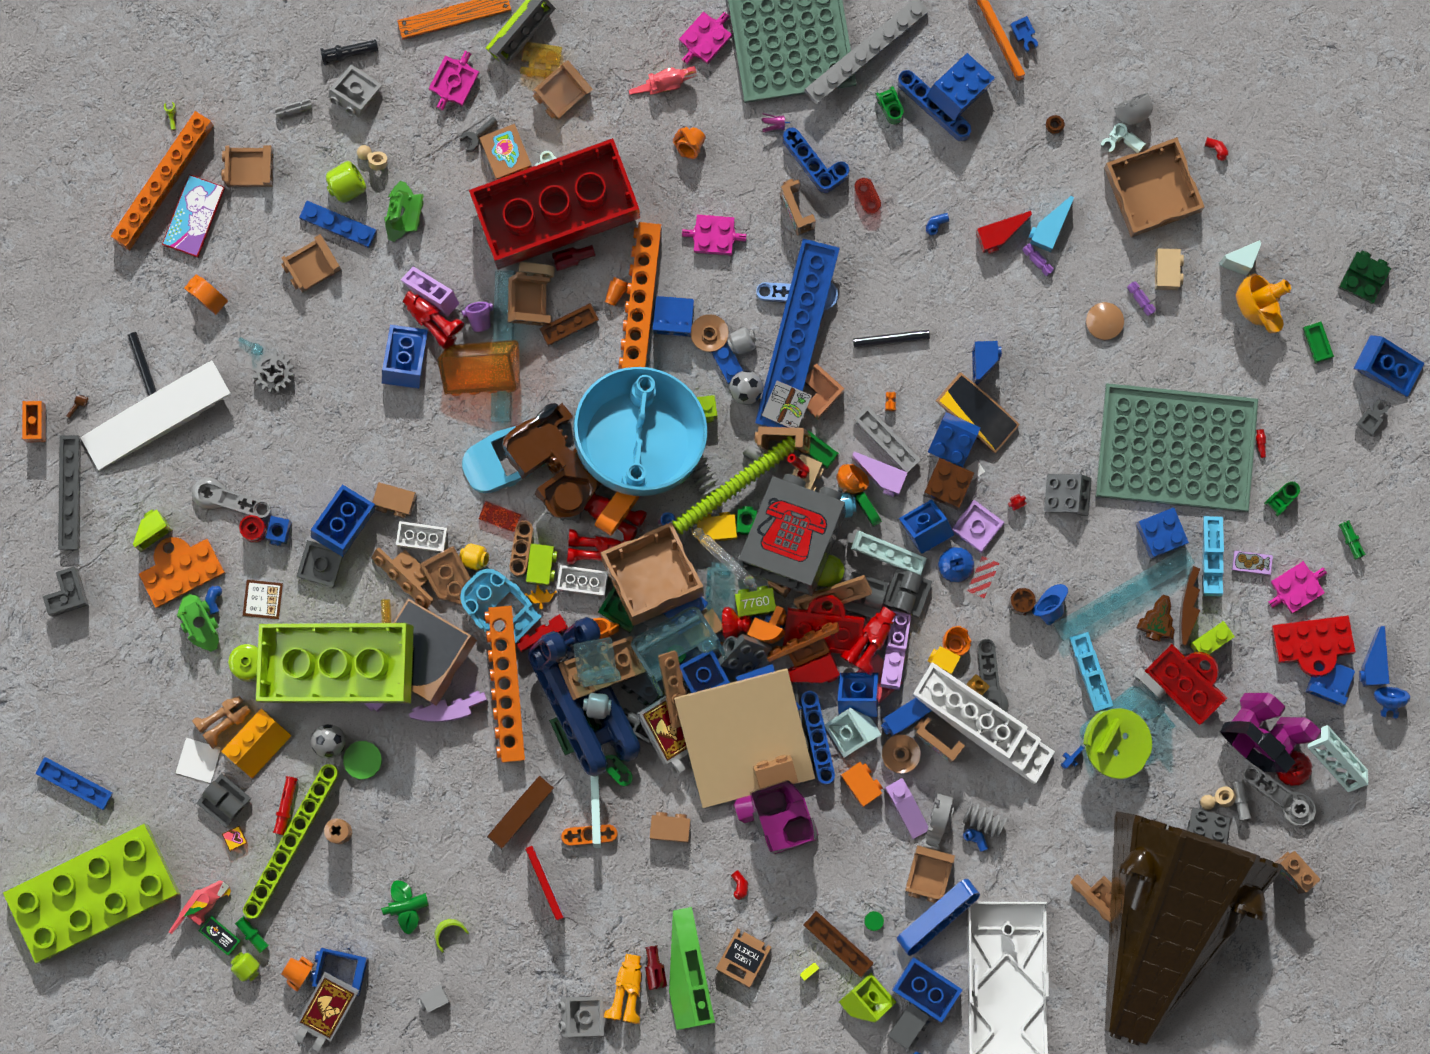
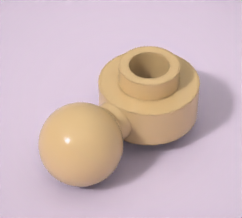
M362 145L357 149L358 158L368 160L371 169L382 170L386 168L387 156L385 153H372L371 148L367 145Z
M1224 786L1216 791L1214 797L1204 795L1200 800V805L1205 810L1213 809L1217 803L1221 807H1229L1235 802L1236 796L1230 787Z

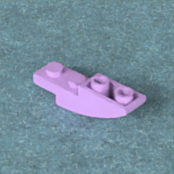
M893 611L896 613V616L892 621L894 623L891 625L887 639L880 687L899 690L911 614Z
M476 691L469 694L468 699L462 701V698L452 701L450 706H448L446 700H440L437 706L430 703L431 705L423 708V705L412 709L413 712L409 713L411 719L425 722L459 720L472 716L470 708L488 700L484 692Z

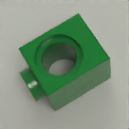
M743 506L742 509H738L737 534L749 535L757 515V510H753V507ZM744 516H750L752 523L744 525L741 519Z

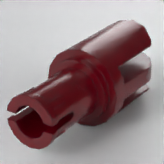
M593 245L577 250L571 247L552 253L557 271L577 266L581 260L596 256Z
M658 945L645 947L648 965L645 967L648 990L666 988L664 964L660 963Z

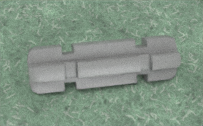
M305 99L302 102L298 101L287 104L285 107L275 108L277 118H282L285 115L289 116L300 113L304 109L305 111L312 109L310 99Z

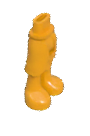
M625 955V961L622 962L623 966H621L617 974L616 992L612 1007L605 1011L603 1018L621 1021L622 1005L626 991L628 999L623 1021L640 1024V1016L636 1013L637 996L640 998L641 956Z

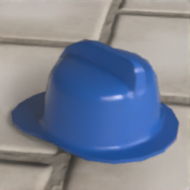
M1057 584L1047 589L1032 609V613L1035 616H1040L1047 625H1052L1055 620L1064 614L1063 601L1068 594L1066 585Z

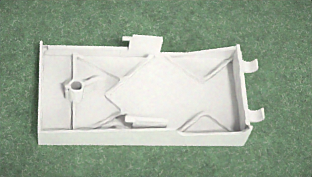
M974 902L967 908L968 1054H1048L1046 996H1049L1047 902Z

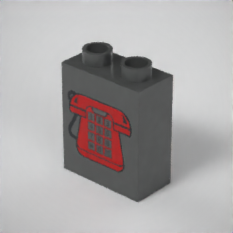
M785 474L783 480L772 476L740 554V570L813 597L845 518V502L841 501L842 495L834 489L821 487L819 492L805 488L806 482L795 475Z

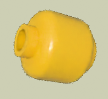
M467 544L465 548L461 549L459 554L465 568L481 570L487 566L489 561V553L486 548L476 544Z

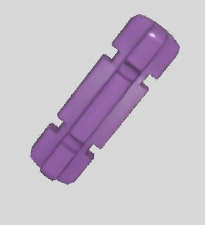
M1030 243L1023 248V252L1030 256L1029 259L1039 269H1042L1045 276L1050 275L1054 268L1047 264L1046 259L1038 251H1035V248Z
M1134 281L1128 285L1127 289L1130 293L1134 294L1133 297L1140 307L1144 308L1145 314L1150 316L1156 311V308L1153 304H1150L1148 297L1142 289H1139L1138 283Z

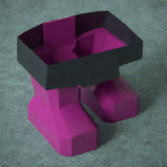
M1244 693L1240 699V711L1231 722H1224L1220 731L1223 737L1253 765L1264 772L1287 773L1296 763L1290 756L1295 746L1315 741L1321 735V730L1305 717H1280L1285 710V706L1270 693ZM1280 717L1270 732L1261 729L1265 720Z
M789 780L751 791L749 796L738 798L734 804L738 820L743 823L755 820L760 837H765L769 851L774 854L816 841L819 834L814 819L810 817L805 799Z

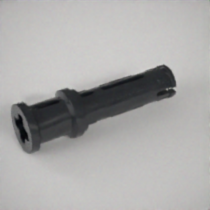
M376 39L343 47L336 45L334 48L325 50L320 48L324 65L337 60L341 62L346 57L379 51Z

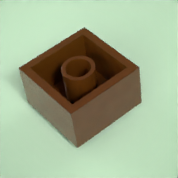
M939 457L923 496L958 511L974 476V472Z

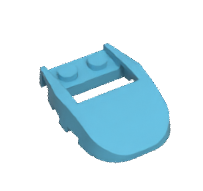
M516 426L493 433L470 447L464 454L462 468L469 484L474 490L480 493H492L499 491V489L516 485L517 482L522 480L518 471L506 476L491 442L506 436Z
M484 569L477 572L464 585L461 591L460 599L463 608L480 629L485 632L490 631L489 624L485 623L484 620L485 612L488 611V607H495L511 592L524 605L513 617L516 643L542 616L537 613L530 600L520 588L503 574L493 569ZM498 640L500 643L507 646L504 640Z

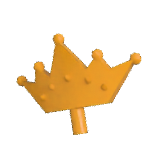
M537 585L535 594L531 590V595L525 593V596L532 603H539V609H543V603L550 602L557 591L550 594L548 589H546L544 593L539 588V585Z

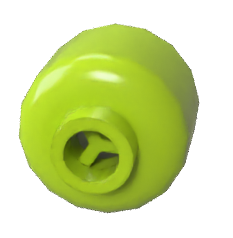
M239 953L230 963L232 965L231 972L242 982L248 979L253 981L259 975L258 969L260 964L249 953Z

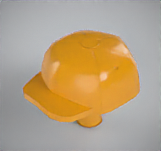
M1256 273L1247 276L1241 282L1236 292V300L1241 313L1253 324L1265 326L1269 333L1281 331L1284 322L1278 301L1281 296L1291 293V285L1285 279L1275 285L1270 284L1265 278Z

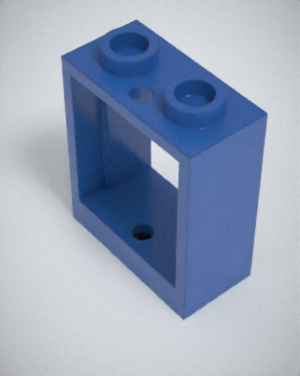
M914 698L884 717L881 727L886 735L890 734L893 737L931 713L932 710L920 700Z
M321 948L320 951H317L314 960L317 963L316 970H312L310 981L313 982L312 986L317 987L322 976L326 954L358 961L352 987L359 990L356 996H360L368 958L327 948Z

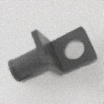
M624 708L623 711L628 715L627 719L630 725L633 726L636 737L652 746L649 739L639 734L642 724L637 715Z

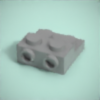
M350 65L330 88L328 98H330L329 100L334 106L340 105L345 108L348 115L359 118L370 106L371 100L381 90L382 84L353 65Z
M603 996L561 997V1001L558 1002V1012L561 1013L562 1021L558 1023V1031L562 1033V1037L604 1036Z

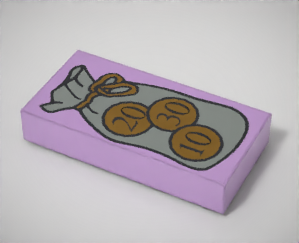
M1234 551L1232 570L1271 575L1273 556Z

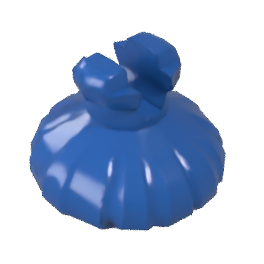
M952 547L943 552L938 562L940 574L950 582L966 580L973 573L975 566L969 551L959 547Z
M1382 687L1374 691L1375 700L1383 706L1381 710L1382 717H1386L1388 711H1393V718H1398V708L1404 707L1410 701L1409 693L1396 687Z

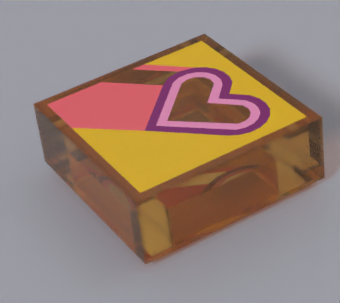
M240 826L222 833L230 852L248 844Z

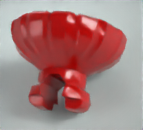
M725 607L723 609L722 631L725 640L729 636L737 638L739 632L749 631L752 623L750 616L738 617L732 608Z
M1296 750L1290 755L1296 763L1288 772H1276L1280 781L1290 786L1304 784L1312 774V763L1305 753Z

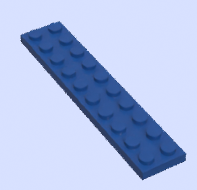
M807 239L802 240L755 424L767 427H786L763 417L762 414L776 381H780L800 391L804 389L840 250L839 247Z

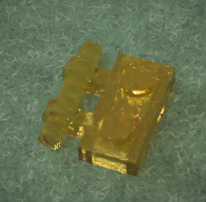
M527 42L524 46L522 62H529V66H521L520 74H525L527 77L532 78L533 76L544 77L545 79L553 72L551 71L552 66H560L562 47ZM535 63L546 65L545 70L535 69Z

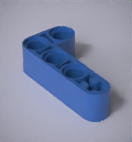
M788 128L784 131V145L820 192L828 193L848 178V164L840 161L827 169L796 128ZM788 136H795V142L792 139L788 140ZM804 149L808 152V155L802 157L798 155V151ZM816 164L819 166V170L813 172L809 169V166ZM838 168H842L846 173L840 176L835 171ZM823 179H827L830 181L831 184L827 187H824L821 185L820 181Z

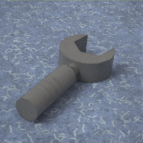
M494 117L482 125L476 133L465 132L461 135L460 141L465 138L472 140V146L465 149L467 152L477 149L479 145L478 137L484 135L498 123Z

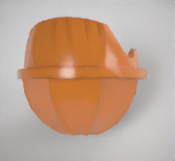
M843 464L839 468L836 479L838 487L843 492L856 494L868 488L869 479L859 467H856L855 464Z

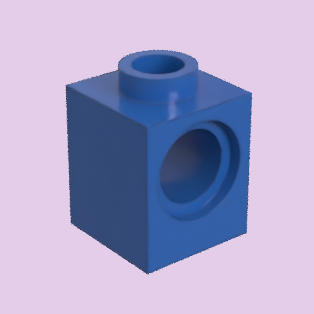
M271 516L266 534V539L270 541V544L275 546H281V543L287 544L292 522L289 519ZM277 527L283 528V533L279 537L274 536V530Z

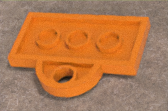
M169 537L162 540L155 548V566L139 573V576L155 608H159L225 574V571L208 539L190 547L187 542L180 538ZM167 543H172L174 545L173 552L165 553L164 546Z

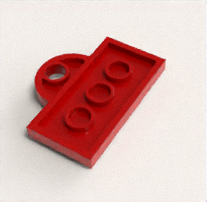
M827 594L817 596L809 603L807 610L788 608L783 646L791 639H800L809 631L814 630L816 632L822 629L825 624L837 622L839 631L825 637L831 653L843 654V652L850 650L861 637L864 618L845 615L843 603L835 596ZM830 601L833 606L830 609H825L822 603Z
M1349 615L1272 625L1278 664L1298 662L1300 669L1311 677L1328 675L1335 667L1337 656L1351 655L1356 652ZM1321 663L1324 666V670L1316 671L1313 665Z
M1171 644L1145 670L1199 725L1227 699L1214 685L1219 675V668L1215 659L1207 653L1194 652L1185 657ZM1201 661H1208L1211 665L1210 669H1203L1200 665Z

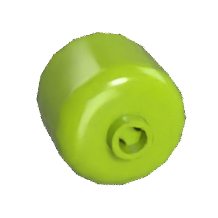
M345 161L326 173L327 190L332 197L335 196L341 203H346L366 191L365 181L351 161Z
M242 644L231 652L228 660L229 669L241 681L252 682L257 680L258 648L255 645ZM264 656L262 659V668H264L265 665Z

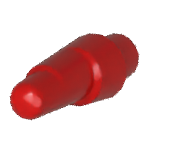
M1264 429L1256 430V442L1260 457L1266 458V435Z

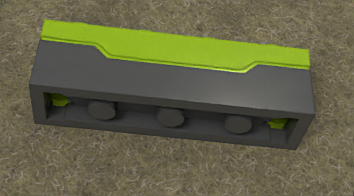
M525 0L485 49L496 60L508 66L556 8L548 0Z

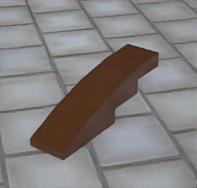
M1195 566L1190 569L1180 606L1179 639L1180 646L1182 647L1186 646L1200 612L1199 609L1194 608L1200 589L1194 587L1200 568Z
M538 776L489 833L487 838L502 850L553 791L554 787L541 776Z

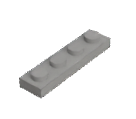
M868 405L854 418V421L903 471L910 472L921 461Z

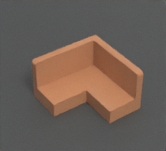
M818 364L814 365L806 378L805 383L816 392L806 410L819 420L844 393V388Z

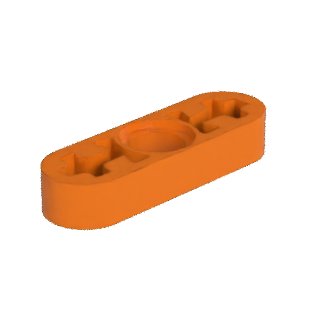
M601 825V832H606L607 828L614 831L611 839H607L605 835L601 836V843L612 842L617 838L618 832L613 825ZM592 826L566 828L561 834V839L569 846L593 844V840L588 841L584 838V832L588 829L592 830ZM577 830H581L582 842H578L579 838H573L572 842L565 839L568 831L575 835L578 834Z

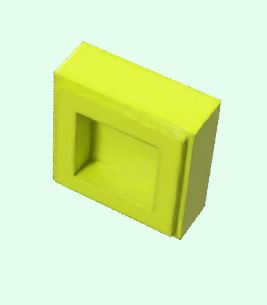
M812 963L800 973L801 978L805 981L819 967L816 963Z

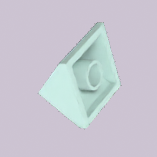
M1260 240L1226 254L1220 261V265L1246 276L1255 262L1261 246Z

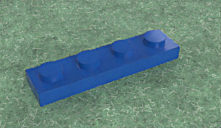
M306 201L299 216L301 220L367 248H370L377 232L374 228L310 201Z
M47 757L43 758L35 773L102 810H105L113 795V792Z

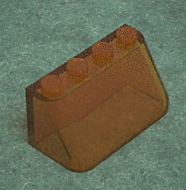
M515 340L455 344L448 346L437 359L445 395L459 396L462 393L476 395L480 392L493 394L498 391L514 392L520 386V349L518 341Z

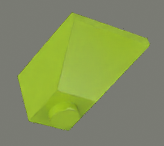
M152 509L143 515L144 518L140 521L133 542V546L140 552L172 531L165 518L157 509L155 511Z
M870 973L849 991L839 1003L851 1017L875 1023L896 1001L873 974Z

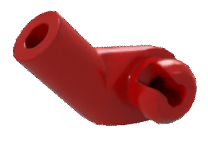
M1209 137L1206 138L1204 146L1215 149L1218 153L1217 159L1225 161L1229 151L1224 143Z
M790 454L787 461L799 470L797 473L798 477L807 478V474L810 473L809 467L795 454Z
M737 870L731 875L737 883L736 891H734L733 895L737 900H741L747 895L748 882Z

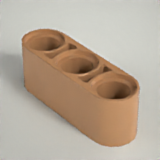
M528 521L519 522L515 529L509 565L510 571L515 577L525 576L528 570L530 546L534 535L532 524ZM522 526L530 528V532L527 535L520 533ZM521 544L527 546V550L523 554H519L516 551L517 547ZM517 563L524 565V569L520 573L513 570L514 565Z

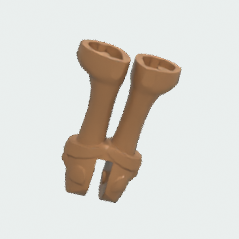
M240 696L225 700L222 703L223 707L206 718L195 717L192 720L193 724L202 734L214 722L227 716L221 723L203 734V737L212 749L217 747V738L225 729L233 724H241L251 711L246 705L237 710V712H233V709L243 702Z

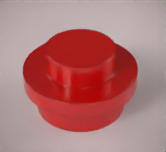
M1020 494L1011 497L1008 506L1012 507L1013 510L1023 507L1027 504L1025 495L1020 496Z

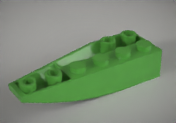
M692 907L673 910L669 994L677 1030L715 1023Z

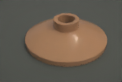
M706 314L697 318L692 324L691 339L698 349L705 352H714L722 348L727 342L728 327L719 316ZM712 332L713 336L711 338H708L706 336V333Z
M907 735L891 737L886 741L882 749L884 764L895 773L910 772L918 765L921 756L919 745L913 738ZM898 751L904 752L903 758L897 756Z

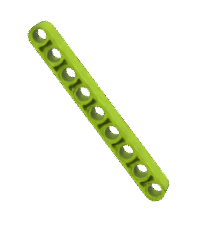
M326 764L320 769L243 907V913L247 918L257 919L265 910L339 777V771L335 766ZM328 768H332L335 773L330 779L325 777V771ZM319 785H323L325 788V792L321 796L315 793V789ZM309 802L315 804V810L312 813L306 811V805ZM300 819L306 822V826L302 830H298L296 827V823ZM290 836L296 838V844L293 847L287 845V839ZM281 853H284L287 857L286 862L283 864H279L277 861V857ZM271 870L277 873V878L274 881L268 880L267 877ZM262 887L267 890L265 898L258 896V890ZM253 904L258 908L254 916L248 912L249 907Z

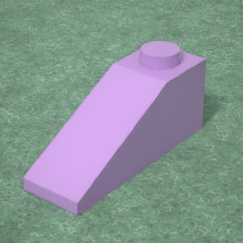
M412 267L401 279L402 283L441 310L439 312L446 317L459 305L453 290L415 267Z
M853 452L852 459L883 490V494L890 497L899 495L907 472Z
M903 778L885 787L884 789L912 839L927 832L928 825Z

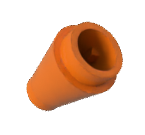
M616 277L612 281L610 280L605 302L615 306L627 290L626 286L628 283Z

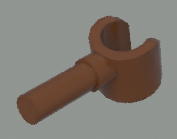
M83 395L76 396L74 405L66 416L71 418L79 405L85 407L89 400L88 397Z

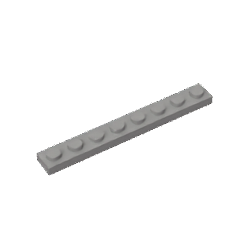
M912 0L805 88L804 92L817 105L929 12L920 0Z

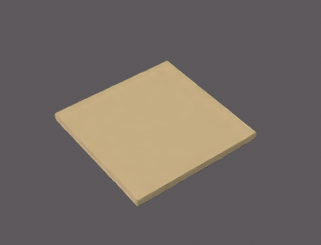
M787 668L674 698L703 808L749 796L751 791L760 789L753 766H756L760 761L767 760L769 762L776 760L775 758L780 755L791 756L798 779L797 783L815 779Z

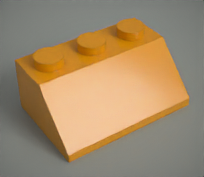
M261 708L221 752L253 779L292 735Z

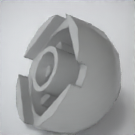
M1148 93L1137 95L1129 101L1125 100L1114 106L1115 113L1123 124H1135V127H1139L1146 123L1145 119L1150 117L1153 109L1152 100Z

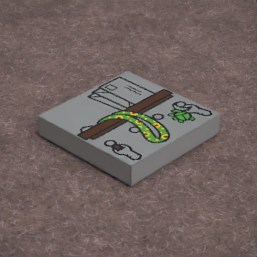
M776 381L762 416L789 428H799L812 395Z

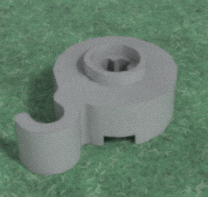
M937 793L923 847L936 851L939 850L940 840L945 827L950 825L954 811V807H951L953 797Z

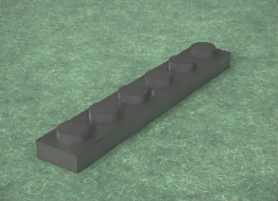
M60 435L58 550H79V435Z

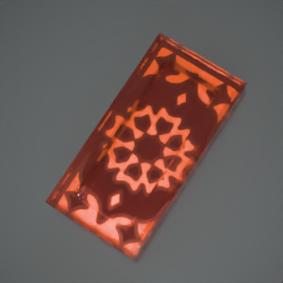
M485 501L478 519L515 533L521 514Z

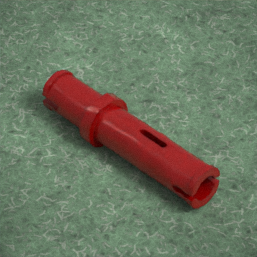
M286 776L279 810L275 814L277 816L273 831L275 834H285L288 819L291 818L290 810L298 778Z

